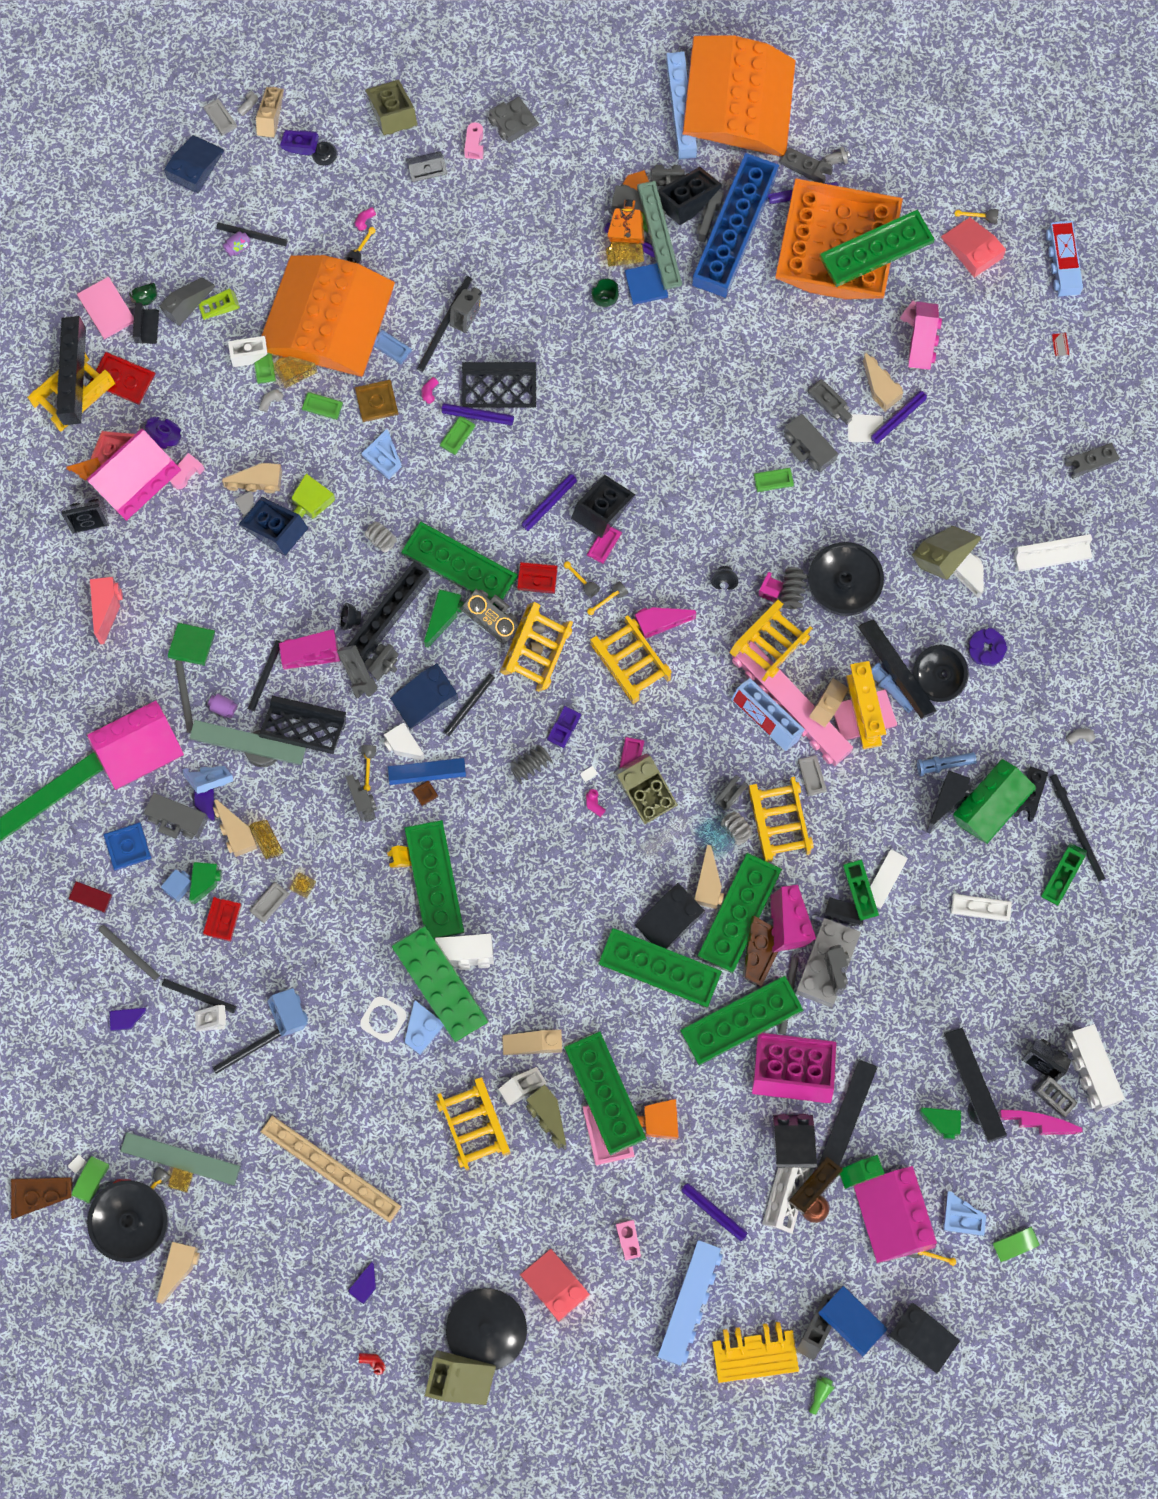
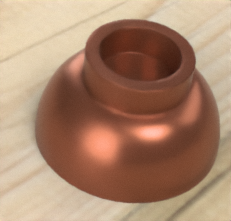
M821 1195L803 1217L812 1223H819L825 1220L830 1209L828 1201Z

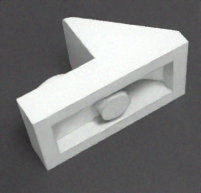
M216 1005L196 1011V1031L225 1029V1005Z

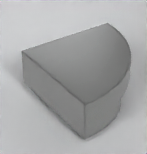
M252 491L235 499L243 516H246L253 506L254 497Z

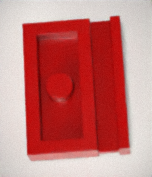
M520 562L517 590L555 594L558 566Z
M213 897L203 935L231 942L242 906L241 903Z

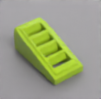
M230 288L202 301L198 305L204 320L240 308L236 294ZM212 303H216V309H214ZM209 305L210 312L206 313L203 306Z

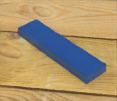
M464 758L388 766L389 784L396 785L466 777Z

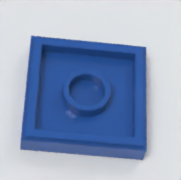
M657 263L625 270L633 305L668 298V291L663 288Z
M141 822L103 834L114 871L152 859Z

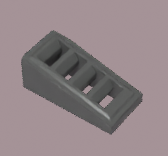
M1044 1076L1033 1089L1038 1096L1064 1118L1078 1103L1051 1076ZM1049 1084V1088L1044 1092L1043 1090ZM1055 1089L1056 1092L1050 1097L1049 1094ZM1061 1094L1063 1097L1056 1103L1055 1100ZM1067 1099L1069 1103L1065 1106L1064 1109H1062L1061 1105Z

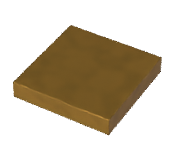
M391 379L355 387L362 422L399 415Z

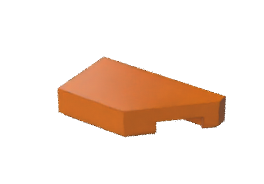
M645 170L627 175L623 185L638 191V184L649 182Z
M98 457L67 466L66 468L86 481L101 465Z

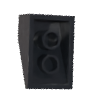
M698 167L660 188L658 193L663 210L676 223L682 225L701 211L721 189L722 184L703 168Z
M604 475L577 502L571 519L600 538H603L621 516L635 494Z
M92 499L83 504L73 503L61 511L72 534L109 526L106 507L102 499Z
M948 770L927 833L930 834L961 805L963 800L967 799L972 785L969 784L970 777Z
M677 883L635 926L651 943L668 949L704 916L705 910Z
M1037 1038L1022 1061L1043 1075L1051 1076L1057 1082L1067 1073L1071 1060L1067 1058L1068 1055L1061 1050L1056 1051L1050 1047L1051 1044L1048 1041Z
M805 1113L799 1115H773L772 1136L776 1168H817L813 1115Z
M913 1302L907 1307L887 1336V1338L936 1374H938L960 1342L957 1337Z

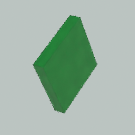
M178 623L168 652V658L205 666L215 636V630Z

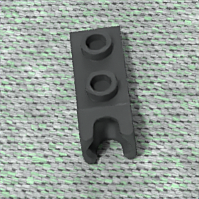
M790 147L781 160V165L818 183L825 184L826 176L823 174L831 175L833 172L831 164L822 160L820 162Z
M718 191L706 204V208L704 207L701 218L704 220L702 224L699 223L696 234H699L698 241L706 242L715 211L720 210L723 201L722 192Z
M1111 442L1085 453L1069 457L1065 461V466H1075L1077 468L1071 475V478L1074 479L1119 461L1120 458Z
M356 645L340 648L337 653L350 678L351 688L355 697L359 698L363 693L370 697L377 691L378 687L374 678H370Z

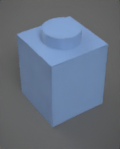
M175 869L161 888L179 902L191 888L190 879L192 877L183 870L180 873Z

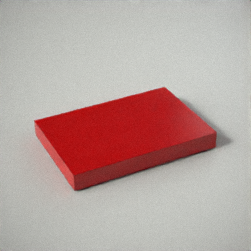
M105 352L96 369L99 374L106 370L115 382L106 392L137 405H140L156 375L155 372L108 352Z

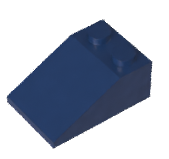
M192 135L171 157L164 169L166 178L199 194L225 150Z
M264 497L259 499L239 523L243 529L271 549L285 556L309 529L299 514Z
M438 663L420 673L390 698L409 729H412L459 700L457 692Z

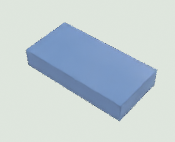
M381 330L377 335L374 344L375 348L399 364H402L412 351L411 348L384 330Z

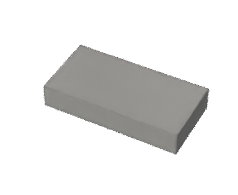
M219 98L203 107L222 136L237 128V124Z
M817 755L798 759L808 797L827 792Z
M274 882L249 911L265 924L290 893Z

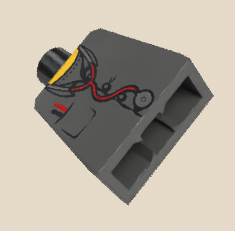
M473 287L471 291L463 289L451 306V327L467 333L480 310V296L482 294L480 289Z

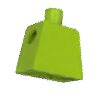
M306 473L291 498L293 505L296 506L293 512L299 514L301 518L307 514L314 519L335 501V496Z

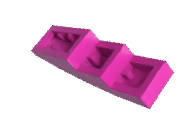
M1000 1110L998 1112L1001 1120H1019V1128L1039 1127V1135L1082 1133L1081 1127L1045 1114L1021 1110Z

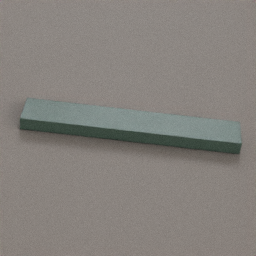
M651 181L638 184L637 189L663 288L667 290L681 287L683 284L656 182Z
M194 720L190 734V740L301 766L306 752L304 747L260 738L258 734Z
M128 1132L120 1151L235 1186L241 1166Z

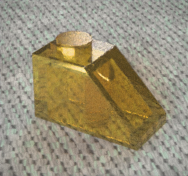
M291 356L280 358L273 364L275 372L285 389L318 373L315 363Z

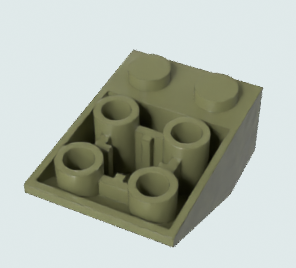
M646 753L613 772L644 824L651 822L678 806L649 754Z
M544 1084L526 1099V1110L533 1118L538 1117L540 1120L539 1126L546 1134L550 1132L554 1145L558 1149L562 1147L565 1151L567 1145L558 1100Z
M437 1350L433 1358L424 1396L445 1402L487 1405L496 1365Z

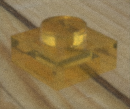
M299 872L290 890L307 899L316 881Z
M174 1168L168 1187L188 1193L194 1173Z

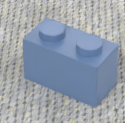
M293 988L274 994L268 999V1005L281 1037L301 1031L307 1026V1014L305 1011H302L300 997Z

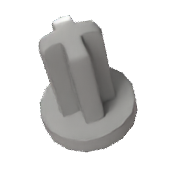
M842 146L839 152L827 155L824 159L826 163L831 165L843 161L846 165L848 164L847 157H850L849 150L845 152Z

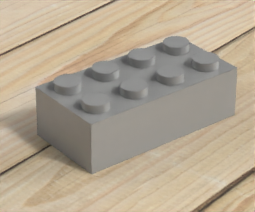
M824 918L795 994L832 1008L837 996L834 995L824 957L827 951L830 950V947L841 945L844 952H848L851 960L861 932Z

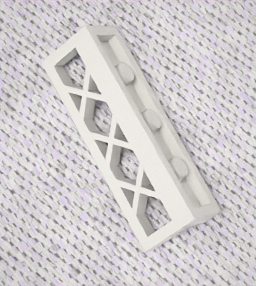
M1091 534L1017 547L1014 556L1018 572L1092 559L1090 549Z
M778 1168L762 1225L793 1233L798 1210L793 1206L790 1207L789 1200L808 1179L810 1168ZM798 1177L800 1182L799 1185L795 1187L794 1182L795 1179ZM786 1216H788L789 1219L787 1227L783 1226L784 1218Z

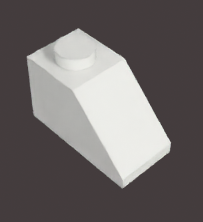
M265 336L228 341L233 367L251 365L268 354Z
M969 553L953 574L975 596L980 598L984 591L983 564L978 556H973Z
M404 723L384 734L386 741L383 743L389 752L392 750L395 755L418 760L425 758L424 753Z
M536 1067L511 1078L499 1088V1091L510 1106L537 1091L544 1084L546 1085L547 1082Z

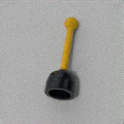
M374 227L368 229V234L357 250L353 249L346 255L347 261L359 264L362 258L360 251L371 234L375 233Z

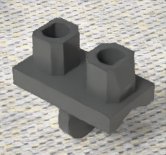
M655 165L654 169H652V181H655L657 186H666L684 176L685 171L681 165H673L671 169H664L663 165Z
M379 644L375 651L378 658L376 660L370 658L364 663L373 678L379 681L389 671L394 673L397 671L394 665L398 661L396 658L399 654L391 644L387 646Z

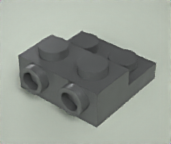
M520 97L507 104L502 102L489 110V122L493 127L496 126L499 129L500 137L502 140L506 139L508 143L513 142L539 126L538 121Z
M353 774L346 776L360 820L369 822L376 819L374 810H377L373 795H368L367 790L362 791L359 779L355 780Z
M841 945L830 947V950L827 951L824 957L835 996L843 994L848 984L845 972L848 968V963H850L848 952H844Z

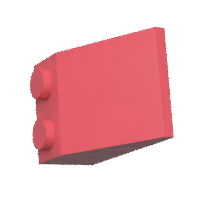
M970 217L941 236L974 278L1003 259L1006 251L992 233Z
M102 431L91 459L98 457L102 466L135 434Z
M113 577L90 579L94 634L100 644L105 643L120 608V600H123L122 589H119V584L115 582Z
M552 1249L547 1251L520 1274L558 1322L590 1296Z

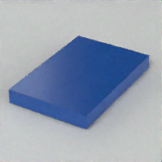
M844 1286L818 1313L862 1357L888 1330Z

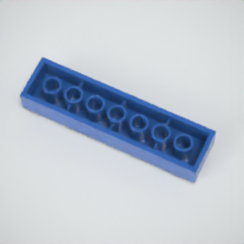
M745 153L693 275L692 286L727 298L766 205L768 196L778 176L779 164Z

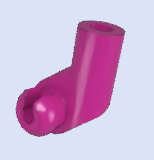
M373 207L357 215L355 226H357L358 231L365 230L367 228L366 220L376 215Z
M434 377L421 389L422 399L427 404H431L435 400L432 390L439 382Z
M590 789L586 794V806L601 818L606 809L598 804V791Z

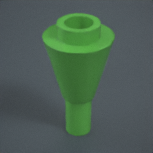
M824 1376L821 1379L817 1378L814 1401L809 1410L810 1413L817 1415L821 1403L834 1390L835 1386L832 1385L833 1381Z

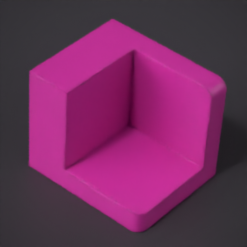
M768 571L758 596L775 603L783 589V582L771 578L772 573Z

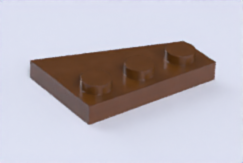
M752 916L743 978L760 987L763 985L778 952H773L772 949L774 946L772 929L774 927L756 916Z
M73 1177L11 1179V1220L72 1198Z

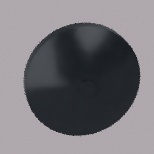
M839 542L825 547L815 556L808 573V586L814 600L823 609L836 615L853 616L867 611L877 602L884 586V572L880 561L869 549L852 542Z
M128 1180L116 1182L104 1188L93 1200L87 1216L88 1234L95 1248L105 1257L118 1262H135L154 1253L162 1244L169 1223L167 1207L159 1193L149 1185Z
M477 1289L465 1294L452 1307L446 1323L447 1342L454 1355L496 1365L495 1370H499L512 1363L522 1351L527 1337L526 1318L519 1304L510 1295L497 1289Z

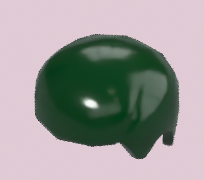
M609 278L600 279L597 286L592 288V301L604 308L614 305L619 298V287L615 280Z
M149 283L133 289L132 295L131 292L129 293L132 303H142L143 306L150 305L156 300L158 295L155 283Z

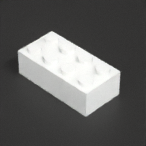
M491 934L435 938L453 967H459V970L470 969V966L478 965V968H489L490 964H494Z
M1095 1024L1070 1033L1066 1037L1065 1046L1069 1053L1072 1052L1074 1057L1072 1063L1074 1069L1080 1072L1082 1077L1080 1084L1083 1090L1088 1092L1089 1097H1087L1090 1108H1094L1095 1112H1098L1125 1100Z

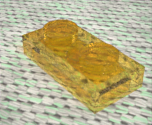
M267 820L253 822L249 826L266 860L279 857L284 853Z

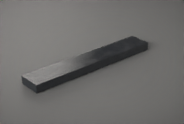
M873 619L862 623L858 627L920 719L933 715L937 711L876 621Z
M963 1027L944 1033V1038L987 1143L1007 1137Z
M859 1059L819 1165L826 1157H829L840 1166L878 1066Z

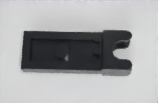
M1030 766L1026 777L1036 786V789L1014 813V817H1018L1021 811H1027L1028 822L1034 820L1049 772Z

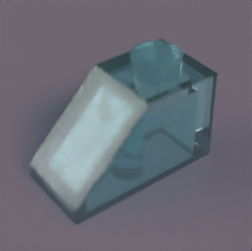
M707 819L695 830L707 845H711L712 851L719 859L735 847L736 842L711 819Z

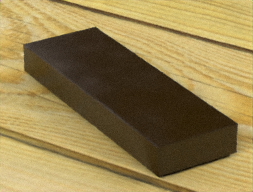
M826 1157L791 1197L789 1203L805 1215L840 1175L843 1169L829 1157Z

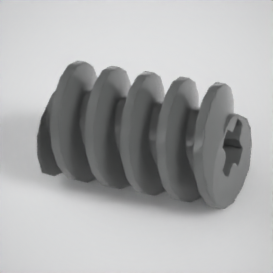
M796 567L785 569L784 589L781 592L783 596L780 598V601L784 604L782 608H803V604L799 603V601H804V597L800 594H805L806 590L801 587H806L807 583L802 580H807L808 576L803 574L804 571Z
M536 745L537 752L534 749H530V755L524 753V760L518 757L517 763L514 761L510 762L511 771L520 784H522V777L529 780L528 773L535 776L534 769L541 772L540 765L547 768V761L553 764L551 757L542 746Z

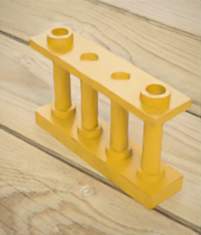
M86 353L84 371L94 380L87 386L83 384L82 413L115 384L111 375L106 370L99 374L87 363L89 358ZM57 370L42 385L32 391L27 398L34 408L41 404L53 415L50 419L61 432L68 425L62 424L56 415V408L46 400L53 392L57 394L59 372Z
M779 600L738 639L729 652L734 657L740 652L742 654L745 653L767 672L761 679L764 682L769 677L773 678L778 673V667L800 644L805 645L811 638L809 633L813 629L809 626L803 633L782 616L780 609L784 604ZM777 620L798 639L791 643L771 626L770 621ZM761 630L768 632L787 648L783 655L760 636L759 632ZM751 641L753 643L756 642L777 661L770 665L749 647V643Z
M532 602L527 604L499 672L504 675L517 672L537 682L538 685L535 691L540 692L547 689L551 684L550 677L566 638H569L572 633L571 626L573 622L567 621L560 625L541 615L539 611L541 605ZM538 621L559 632L556 641L554 642L534 632L533 628H531L533 623ZM531 638L551 648L552 651L549 658L547 659L526 648V645H524L526 639ZM524 655L544 665L545 668L542 675L540 676L520 666L519 662H517L519 656Z
M627 615L625 616L626 626L604 640H600L596 635L590 639V645L632 704H635L639 701L641 690L663 676L667 682L670 681L672 671L666 663L663 664L641 634L634 618L631 620ZM629 632H632L637 641L617 654L610 655L607 651L608 646ZM642 646L648 655L626 670H621L617 665L619 664L618 661ZM653 661L659 670L637 685H632L628 680L629 676Z
M870 662L850 664L852 674L847 675L846 680L862 748L864 750L882 746L881 736L886 735V730Z
M795 777L790 778L789 786L763 791L758 789L757 784L749 785L748 791L764 861L772 862L773 856H776V853L805 848L806 855H809L811 849L814 848L813 840L807 834L798 794L801 793L800 783L796 782ZM788 793L793 795L795 804L769 809L762 808L761 801L763 798ZM797 812L799 822L775 827L766 826L765 819L768 816ZM801 830L803 841L774 846V844L770 845L769 837H772L771 835Z
M482 1077L475 1079L476 1085L473 1086V1089L443 1100L442 1094H437L439 1100H436L439 1112L444 1111L460 1154L457 1156L460 1168L465 1167L466 1171L470 1170L469 1162L495 1152H502L503 1156L511 1154ZM474 1096H481L483 1104L480 1107L450 1118L446 1107ZM482 1114L484 1116L488 1115L490 1122L487 1123V1126L457 1137L454 1125ZM488 1133H495L497 1141L493 1145L464 1155L460 1144Z

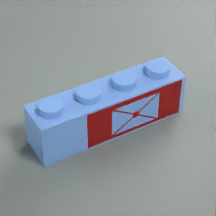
M1073 221L1052 222L1049 229L1046 230V239L1050 241L1051 245L1048 252L1049 257L1053 258L1051 272L1055 274L1056 278L1054 280V290L1058 291V296L1080 295L1083 284Z
M751 678L737 688L731 699L785 751L799 741L805 730Z

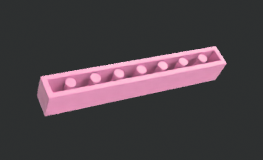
M752 641L749 643V647L770 665L774 664ZM740 652L736 657L732 655L734 665L738 668L742 667L748 679L751 678L764 692L805 729L801 736H807L812 748L816 751L819 749L823 753V759L828 764L832 763L836 766L852 752L853 746L830 722L826 727H823L809 717L815 706L780 669L773 678L769 677L764 682L761 679L767 672L745 653L742 654Z

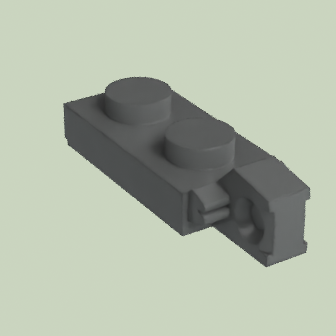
M820 379L808 390V394L836 420L840 418L846 425L852 421L853 416L848 412L849 407L847 403L823 379Z

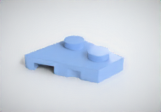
M387 429L362 452V456L387 479H390L402 467Z
M225 766L200 767L199 772H189V768L182 769L184 777L197 794L233 782L232 774Z
M417 1001L413 1004L405 1044L421 1055L444 1025Z
M948 1191L943 1231L984 1236L986 1215L954 1195L953 1192Z

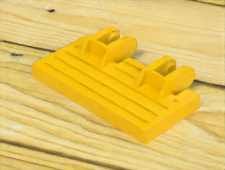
M775 1322L778 1342H770L769 1326L765 1323L763 1324L765 1344L762 1343L761 1335L744 1337L745 1347H743L740 1327L735 1328V1337L738 1347L730 1348L729 1332L727 1329H723L725 1349L722 1350L721 1340L712 1342L718 1383L799 1372L793 1330L784 1331L785 1341H783L780 1322Z

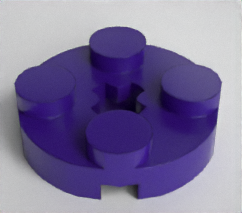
M151 417L147 420L144 431L160 448L166 449L168 446H175L179 443L182 437L180 435L181 429L169 419L162 421L159 420L160 417Z
M993 628L977 631L971 637L968 650L970 657L975 663L983 666H995L1003 660L1007 646L1004 637ZM985 643L992 645L991 652L983 650Z

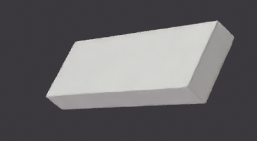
M893 850L889 851L870 886L876 907L879 909L884 904L908 859Z
M953 894L951 914L1009 922L1012 902Z

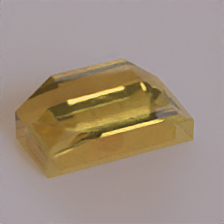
M611 242L609 247L606 248L608 267L644 262L642 243Z

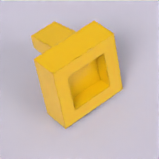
M397 845L391 847V850L387 852V855L393 857L394 862L389 864L390 868L412 866L408 847Z

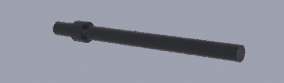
M466 276L461 287L457 288L455 298L421 359L417 370L422 372L425 370L450 323L451 306L463 289H468L473 280L471 277Z
M1057 774L1050 776L1056 790L1054 791L1057 799L1060 798L1083 849L1087 851L1086 856L1098 882L1105 880L1106 878L1067 797L1066 788L1062 786Z

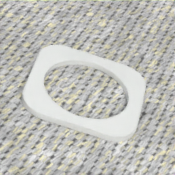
M376 997L362 1017L360 1025L364 1031L381 1041L390 1042L395 1038L404 1023L406 1012L403 1008L386 998ZM381 1005L393 1008L398 1017L396 1027L391 1032L385 1034L374 1031L369 1023L370 1013L374 1008Z

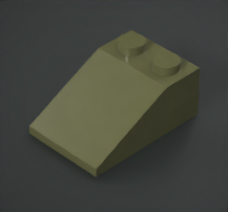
M399 79L365 89L383 135H390L397 131L417 126L414 106Z
M951 526L924 540L912 556L919 568L948 580L979 543L981 537L956 526Z

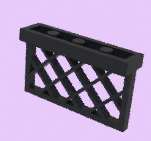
M462 362V406L468 408H536V362ZM466 376H475L479 381L471 388L466 383ZM487 376H493L497 380L491 387L483 381ZM506 376H512L516 380L510 387H507L501 381ZM524 376H532V383L528 387L520 381ZM480 383L488 389L482 396L474 391ZM498 383L506 388L500 396L492 390ZM517 383L525 389L519 396L511 391ZM471 392L479 398L475 403L466 404V397ZM489 392L497 398L493 403H487L483 399ZM508 392L516 398L512 403H505L502 400ZM528 392L532 396V403H524L520 398Z
M272 695L270 707L261 727L259 737L334 754L342 730H344L346 725V712ZM272 714L281 715L282 717L274 720ZM290 719H298L300 722L292 724ZM286 721L289 726L280 729L278 724ZM315 723L319 724V726L311 729L308 724ZM273 726L277 730L274 733L265 732L266 729ZM305 726L308 731L299 734L296 729ZM333 727L337 728V730L330 733L327 728ZM323 730L326 735L318 738L315 733ZM293 731L296 736L290 738L284 734ZM311 735L314 739L313 741L307 742L304 741L303 738ZM330 739L332 746H325L321 742Z

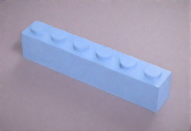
M667 53L666 67L678 160L696 158V137L682 134L688 87L685 53Z
M698 1240L657 1358L681 1366L682 1362H687L690 1352L686 1351L688 1343L693 1344L696 1332L693 1331L695 1323L700 1324L703 1312H700L702 1304L706 1305L710 1295V1293L706 1292L708 1285H713L716 1273H713L715 1265L719 1266L723 1254H720L721 1248Z

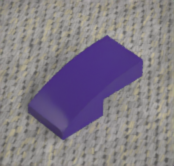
M564 706L547 740L565 748L583 714Z

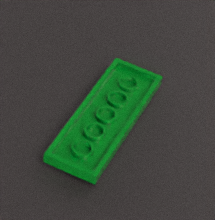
M917 209L820 253L819 258L835 286L838 287L934 243L935 239Z
M421 521L401 551L402 555L469 592L475 589L485 591L488 594V599H491L496 594L504 600L518 577V574Z
M443 820L405 827L423 925L426 924L434 938L465 933Z
M746 853L697 956L698 958L729 973H734L748 943L751 917L756 916L760 918L782 871L781 868Z
M426 924L391 945L454 1042L459 1041L489 1023L488 1018Z
M615 928L611 930L598 963L601 966L707 1008L722 973L719 969Z
M783 976L680 1031L700 1066L800 1014L804 1009L786 976Z
M601 1031L564 1047L610 1156L647 1140Z

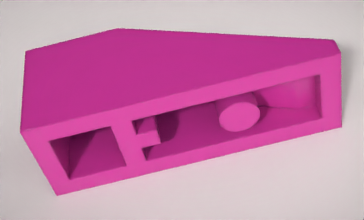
M652 607L650 609L643 608L635 614V620L645 639L696 619V611L688 609Z

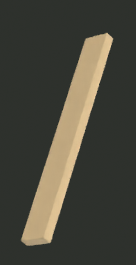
M274 1116L270 1117L260 1131L387 1222L391 1223L402 1207Z

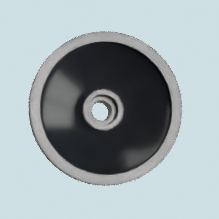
M934 645L925 649L917 657L913 667V676L929 700L946 702L959 696L965 689L969 678V668L966 659L957 649L948 645ZM944 670L947 671L946 677H943L942 675Z

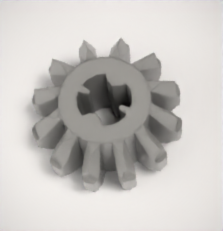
M373 522L365 531L366 538L382 552H388L397 542L396 537L379 522Z
M733 811L727 814L720 822L725 835L734 844L741 845L752 835L751 827L740 813Z

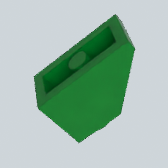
M193 863L189 897L191 904L199 902L217 887L218 881L221 882L222 870H219L217 864Z
M923 1107L919 1110V1114L938 1135H942L943 1139L955 1140V1137L961 1134V1110Z
M878 1155L842 1168L843 1171L840 1173L844 1188L847 1189L885 1173Z

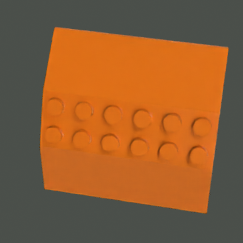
M735 35L694 36L682 134L783 157L787 152L796 60L768 43Z
M795 178L775 278L809 293L835 298H884L891 263L836 287L819 256L820 253L899 218L903 198Z
M326 255L290 256L262 336H265L267 353L363 377L395 282L358 263Z

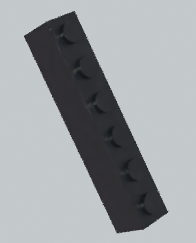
M80 316L61 318L56 415L63 425L81 424L86 326Z
M413 561L346 646L356 645L364 663L430 580L429 571Z

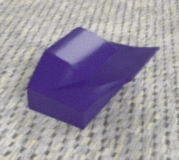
M285 130L280 147L291 153L309 156L315 153L319 135L315 131Z

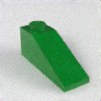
M439 589L424 640L425 647L429 648L457 618L458 612L462 613L459 608L464 602L460 594Z
M1069 842L1041 896L1042 898L1059 906L1086 857V850Z
M862 859L844 864V873L860 921L879 916Z

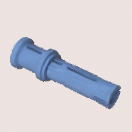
M877 663L871 670L878 686L886 689L909 714L914 708L899 686L892 680V676L884 671L880 663Z
M975 752L945 758L934 756L932 759L923 761L918 759L917 768L919 776H924V774L931 772L940 773L942 769L976 764L977 760Z

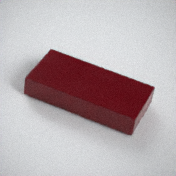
M76 881L68 899L106 913L113 895Z

